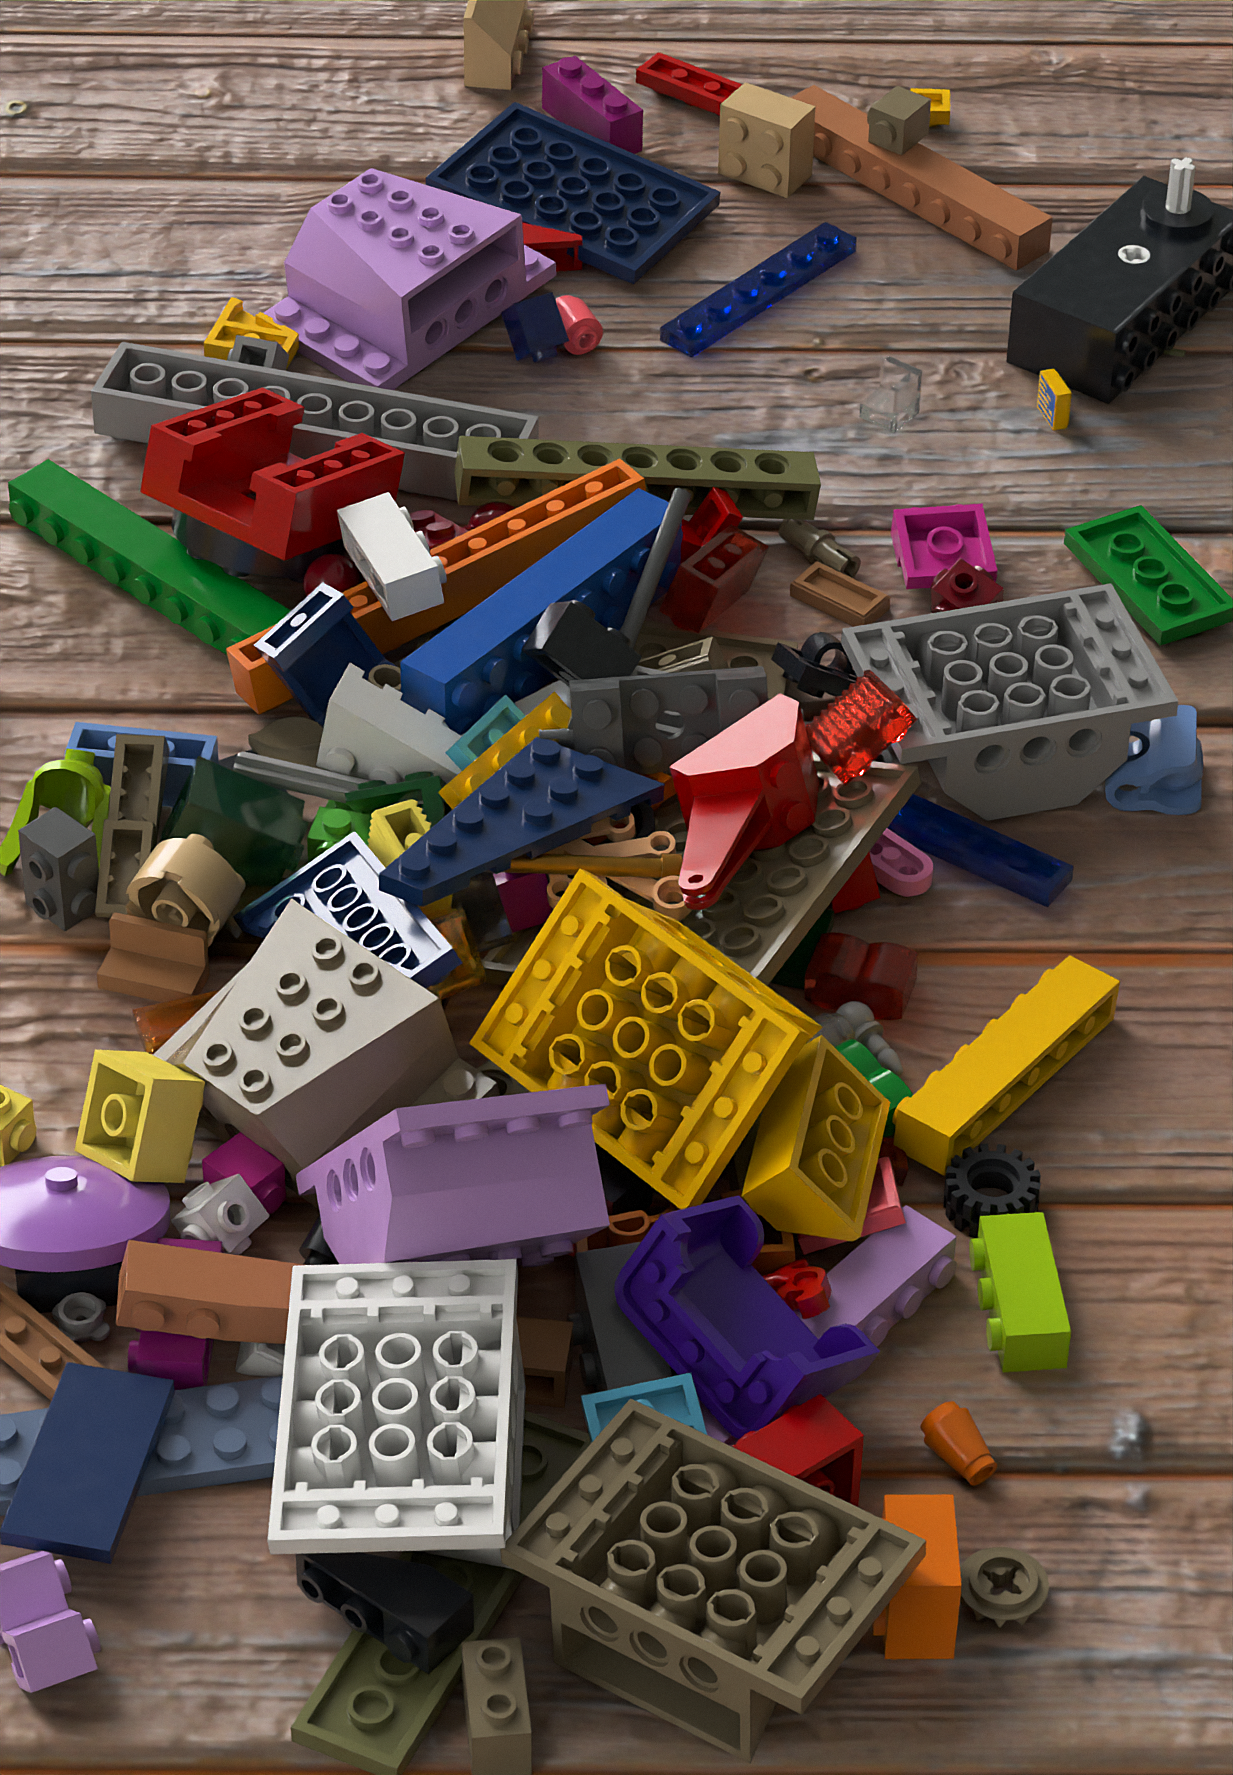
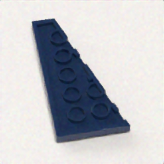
M536 737L379 873L378 890L424 907L469 887L470 878L484 871L490 870L494 874L501 873L510 869L511 860L526 853L531 859L591 833L593 823L607 817L618 821L630 816L631 807L643 801L649 806L663 801L665 784L604 762L597 756L585 755L563 747L556 741Z
M355 831L232 916L242 931L265 939L290 900L293 899L425 989L443 982L453 969L462 964L452 946L417 905L378 890L379 873L385 869V866Z

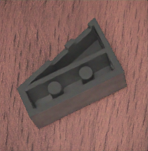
M640 1242L575 1253V1313L567 1314V1321L573 1322V1346L581 1345L583 1353L579 1354V1365L583 1383L585 1386L593 1385L595 1393L672 1377L670 1365L622 1312L617 1304L614 1293L615 1281L619 1272L637 1249Z

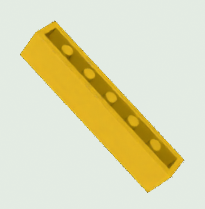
M1071 955L1054 969H1047L1041 976L1038 984L1028 993L1018 995L1010 1009L999 1019L990 1020L979 1037L970 1045L964 1044L961 1046L949 1064L941 1071L935 1070L932 1072L924 1086L911 1098L907 1096L900 1101L892 1119L893 1124L896 1125L893 1148L945 1176L947 1166H951V1159L956 1154L962 1158L963 1149L968 1147L974 1149L1114 1019L1120 981Z

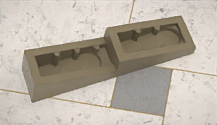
M116 734L108 819H104L95 909L97 917H111L115 912L128 915L126 905L129 902V893L126 894L127 888L157 846L170 753L165 736Z

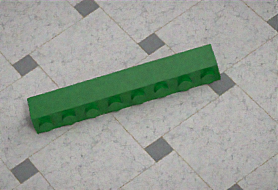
M49 459L8 482L9 511L11 518L16 523L44 538L47 543L58 547L75 558L80 564L91 568L105 577L108 582L116 584L136 597L141 603L152 607L166 616L172 623L180 625L199 637L202 642L210 644L225 655H227L226 648L276 625L291 611L240 578L225 573L219 565L208 560L189 556L187 548L179 540Z

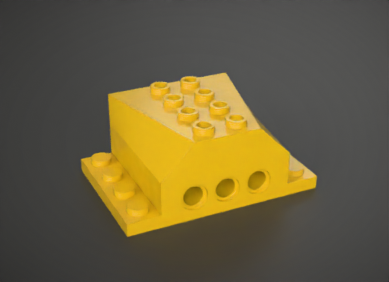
M579 868L469 1044L530 1092L606 1084L610 1106L592 1115L593 1123L591 1125L595 1143L678 1208L685 1209L703 1203L802 1047L822 1026L678 920L624 898L592 873Z

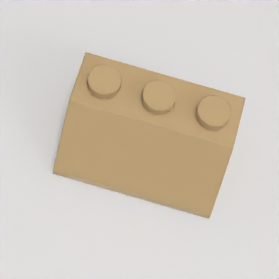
M468 0L464 14V86L511 90L515 75L522 74L523 54H527L529 33L533 32L534 10L528 9V0Z

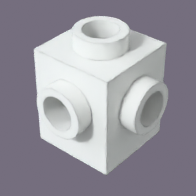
M236 1174L211 1184L205 1182L193 1189L182 1200L186 1207L171 1222L181 1234V1239L222 1241L223 1253L239 1255L252 1243L248 1236L270 1215L241 1175Z

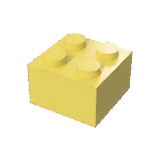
M95 1049L74 1151L133 1182L185 1183L188 1164L193 1154L192 1144L197 1120L203 1106V1091L206 1081L147 1052Z

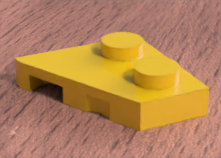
M234 297L230 298L204 341V356L227 360L230 350L234 347L236 335L278 342L289 354L286 370L299 349V333L285 325L275 323L273 318L262 312L254 317L243 310V301Z

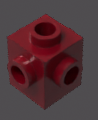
M960 558L949 570L946 568L941 570L934 578L930 586L931 612L938 613L1003 602L1004 588L996 583L984 568L980 566L973 567Z

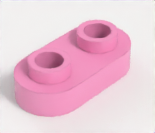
M886 828L869 851L876 881L893 893L904 897H912L926 892L932 885V860L928 855Z

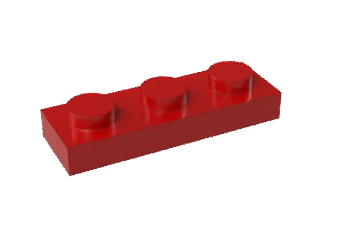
M660 52L636 69V83L648 87L657 93L666 94L684 101L690 106H697L717 114L719 117L720 104L743 85Z

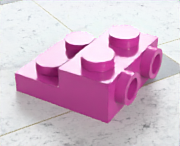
M956 504L952 506L894 509L891 538L897 567H902L906 589L930 588L937 574L945 568L949 570L960 558L973 567L980 566L984 568L996 582L998 571L983 504Z

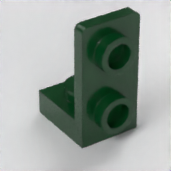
M432 772L411 773L405 776L404 782L388 785L386 781L382 780L366 781L357 785L358 790L345 792L346 804L355 812L380 809L410 799L418 802L423 801V804H418L417 807L422 808V814L427 815L426 821L431 823V828L452 811V808L438 794V791L447 783L439 775L434 776Z

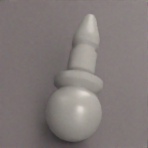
M857 1001L843 1004L837 1010L834 1017V1026L837 1033L845 1040L854 1039L860 1042L875 1056L882 1068H886L896 1075H901L903 1067L899 1057L881 1037L884 1031L883 1026L874 1020L871 1009Z

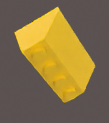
M822 1034L802 1047L764 1106L741 1196L756 1214L764 1217L777 1231L854 1241L860 1238L862 1234L890 1102Z

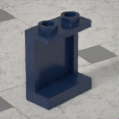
M324 582L254 644V647L310 719L317 722L322 728H324L329 699L349 663L364 670L362 678L367 681L372 668L384 664L396 666L385 659L350 613L354 607L345 595Z

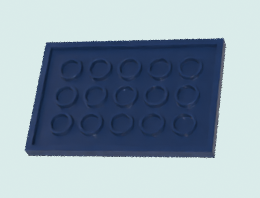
M513 102L426 176L425 185L521 214L522 223L582 235L583 244L578 245V260L632 284H635L719 206L721 192L517 102ZM574 247L567 248V255L574 257Z

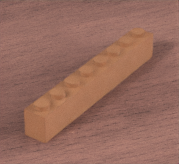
M815 85L790 97L816 106L813 156L1016 271L1050 251L1053 217L920 143L915 144L906 153L900 155L868 142L869 124L867 123V114Z

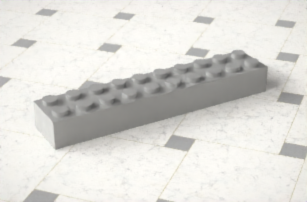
M128 342L120 343L91 390L94 434L110 436L120 440L127 439L148 443L150 428L153 424L263 387L305 406L302 423L293 427L289 453L305 460L334 449L335 442L364 433L405 452L398 490L446 498L451 501H458L454 469L459 436L539 439V416Z

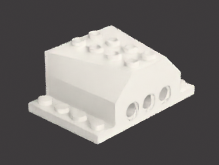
M516 1259L293 1266L268 1529L270 1554L418 1551L511 1568L501 1563L500 1548H505L506 1540L520 1525L526 1394L516 1320L518 1288Z

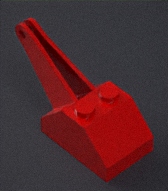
M781 693L669 766L688 832L678 881L680 890L683 893L684 904L688 909L702 910L714 905L726 885L753 850L779 847L815 822L820 782L800 704L798 701Z

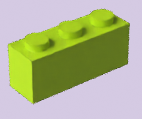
M1044 1213L980 1216L978 1238H972L969 1241V1258L972 1271L980 1270L982 1278L978 1279L977 1287L980 1310H989L990 1318L986 1322L989 1351H998L1002 1373L1067 1368L1071 1328Z

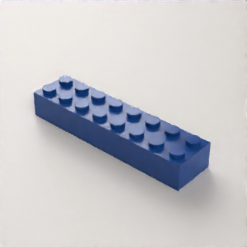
M637 488L400 662L401 693H403L401 701L423 714L430 709L445 718L444 722L448 725L449 729L462 736L503 696L507 695L515 704V702L538 691L552 679L557 678L521 650L550 603L577 600L595 612L596 616L594 619L602 626L619 631L625 620L669 502ZM682 522L651 604L668 591H672L680 583L682 568L680 566L681 542L683 539Z

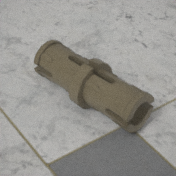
M784 519L781 522L778 531L779 536L801 550L807 561L812 564L818 561L843 574L845 572L850 577H854L857 574L861 564L860 558L834 541L835 537L830 532L823 529L819 530L810 525L806 520L796 519L792 521L791 519Z

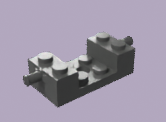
M763 666L572 680L569 681L571 716L568 728L539 729V738L556 741L563 747H570L571 750L585 755L597 756L604 762L639 775L657 772L669 773L671 772L669 766L768 701L767 676ZM673 710L683 717V726L676 734L665 735L656 728V720L664 711Z

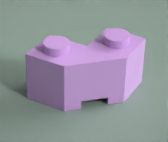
M42 1550L0 1564V1644L7 1643L13 1661L11 1663L12 1672L21 1689L30 1693L98 1669L93 1654L101 1650L99 1638L91 1619L82 1620L81 1613L68 1608L64 1594L72 1592V1587L63 1561L61 1559L54 1561L52 1553Z

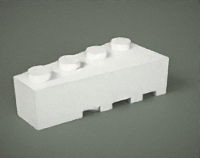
M349 663L329 699L316 766L331 772L370 781H386V784L404 782L406 775L416 772H432L434 776L439 775L447 784L455 778L462 770L445 752L462 736L449 729L448 725L444 722L445 718L430 709L425 714L421 713L400 700L403 693L388 684H385L383 689H380L362 678L364 670Z

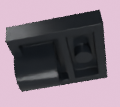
M825 632L815 633L806 639L801 650L779 642L777 643L771 660L784 670L782 674L784 678L797 683L796 688L818 698H823L826 692L839 698V704L864 713L866 706L873 708L852 668L853 666L841 641ZM835 649L836 653L833 661L827 666L820 664L824 653Z

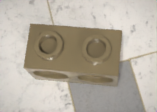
M520 1637L461 1642L462 1688L472 1775H532V1732Z

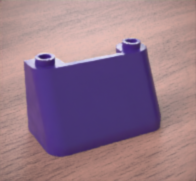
M739 1195L661 1214L619 1272L614 1289L617 1304L622 1312L678 1375L691 1373L697 1397L721 1425L737 1439H740L750 1431H758L780 1418L787 1409L794 1405H802L819 1394L826 1398L864 1373L880 1353L879 1349L860 1329L846 1323L830 1327L818 1339L785 1301L781 1299L776 1291L751 1265L763 1247L764 1230L758 1216Z

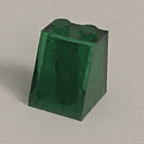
M197 756L160 832L158 844L172 838L187 839L190 834L202 835L210 840L214 851L219 853L231 865L234 871L242 876L245 885L277 886L286 869L291 872L295 871L304 850V845L301 842L308 827V822L302 820L305 801Z

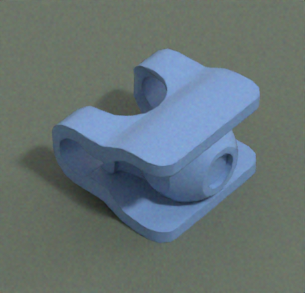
M1178 705L1177 716L1131 724L1130 736H1135L1139 740L1129 742L1127 761L1105 780L1107 801L1121 811L1154 810L1169 815H1186L1200 810L1202 806L1203 751L1202 743L1197 738L1196 709L1190 705ZM1128 784L1138 788L1132 791H1124L1118 787Z

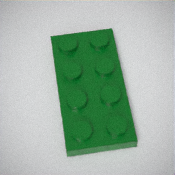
M1142 505L1065 529L1064 545L1102 585L1110 583L1113 585L1126 610L1160 646L1233 622V599Z

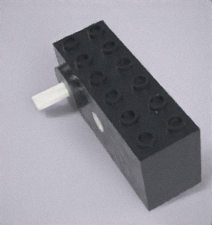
M1185 157L1181 161L1174 158L1171 161L1168 185L1143 176L1012 292L1007 363L1039 376L1040 371L1054 368L1068 388L1110 404L1122 391H1128L1133 381L1144 371H1149L1165 350L1170 351L1184 333L1193 330L1198 320L1208 311H1213L1219 301L1229 291L1233 292V210L1216 204L1201 192L1193 190L1196 166L1192 165V159Z

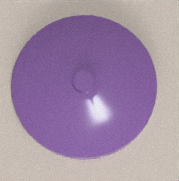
M86 1156L40 1157L0 1167L1 1266L38 1272H70L100 1268L122 1262L128 1240L157 1243V1239L162 1238L169 1228L170 1198L168 1190L162 1182H133Z

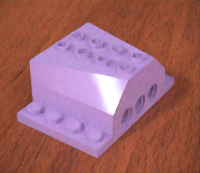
M370 168L310 208L284 262L288 296L269 308L264 314L273 318L275 323L285 325L299 333L298 353L350 383L394 390L557 275L556 262L524 245L521 214Z
M606 1084L396 1108L297 1173L296 1180L299 1195L317 1194L324 1239L339 1264L516 1259L517 1266L529 1268L553 1263L554 1257L574 1252L573 1244L610 1226L591 1125L593 1123L592 1115L610 1106Z

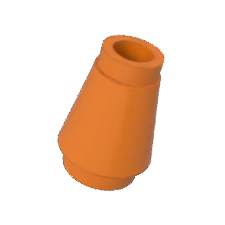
M949 1401L936 1407L924 1418L920 1426L921 1431L925 1434L924 1444L963 1478H966L970 1485L974 1486L984 1482L995 1472L997 1463L993 1460L967 1408H960L956 1402Z

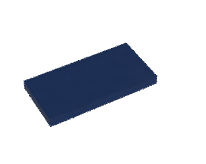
M67 1362L0 1528V1543L7 1546L35 1551L42 1550L52 1554L111 1564L175 1395L174 1380Z

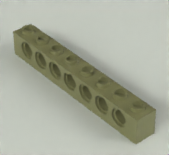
M459 436L454 469L458 505L481 506L488 502L501 501L513 507H520L619 458L645 479L646 492L669 502L675 488L688 491L691 494V498L684 515H694L711 489L716 487L728 492L743 517L814 520L821 487L814 452Z

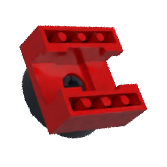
M262 387L151 425L140 492L174 508L171 523L172 531L180 543L187 548L189 556L208 560L223 566L225 573L235 577H246L249 574L273 578H288L294 582L304 583V575L307 568L318 557L326 554H340L350 558L343 543L337 514L338 509L389 492L396 503L405 452L364 433H360L335 442L334 449L305 460L289 453L293 427L302 423L305 406Z

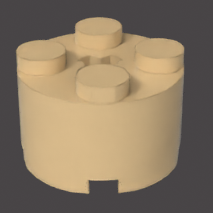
M190 834L187 839H167L154 848L126 891V894L129 893V902L126 905L127 913L131 916L204 931L207 934L209 947L237 906L245 889V881L219 853L214 851L212 843L206 837L199 834Z

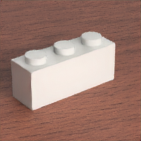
M389 492L337 510L344 547L391 621L444 603L441 587L442 583L447 582L444 566L438 556L431 557L423 532L414 531L412 519L405 506L399 508Z

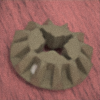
M991 1547L972 1554L960 1567L962 1584L961 1606L972 1608L977 1621L989 1617L995 1619L1000 1628L1007 1620H1016L1021 1625H1024L1032 1613L1041 1614L1044 1602L1048 1597L1049 1580L1041 1564L1029 1554L1008 1547ZM1014 1578L1012 1593L1004 1591L1000 1595H992L993 1585L1000 1588Z

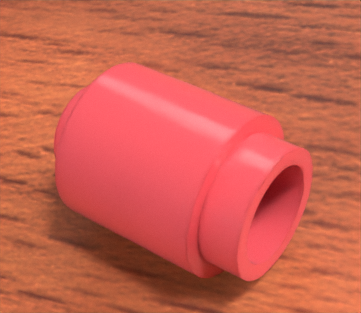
M564 295L551 303L548 309V324L568 352L575 355L586 354L600 343L603 336L602 325L583 300L570 295Z

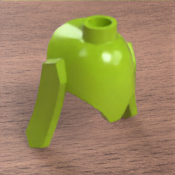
M66 748L64 760L45 763L35 772L33 779L27 782L13 822L0 846L1 874L6 876L13 872L21 855L18 830L38 818L40 805L49 809L57 807L86 828L93 822L92 832L96 835L98 868H100L104 819H108L111 787L103 783V777L99 769L93 766L94 752Z

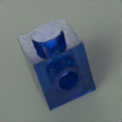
M553 292L514 303L501 312L517 361L532 357L534 363L551 359L558 355L556 349L569 341Z

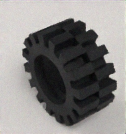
M988 1143L979 1144L978 1153H975L971 1147L963 1149L962 1158L956 1154L951 1159V1166H947L943 1208H946L945 1215L949 1221L955 1219L954 1227L960 1232L967 1226L970 1227L969 1237L978 1238L980 1216L1038 1212L1041 1175L1039 1169L1034 1170L1035 1163L1029 1157L1022 1161L1023 1152L1014 1149L1011 1154H1007L1006 1145L997 1144L996 1151H989ZM997 1188L1007 1192L1008 1195L991 1197L980 1194L975 1190Z

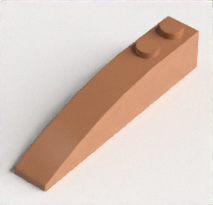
M128 1240L119 1273L116 1326L137 1328L143 1331L188 1335L201 1339L286 1344L293 1266L303 1264Z

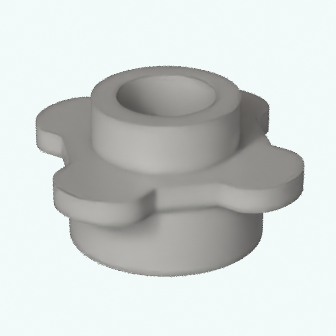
M84 1292L70 1294L52 1310L53 1318L59 1322V1330L74 1342L101 1341L110 1333L109 1324L103 1320L106 1304L103 1300L92 1294Z

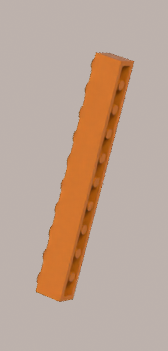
M619 458L431 549V557L438 556L446 572L447 582L441 584L444 598L443 604L391 621L367 581L342 592L354 607L350 613L381 654L395 650L402 644L429 631L436 630L441 625L475 608L637 488L646 491L645 479ZM274 626L226 648L236 693L258 715L277 708L282 703L294 698L254 647V644Z

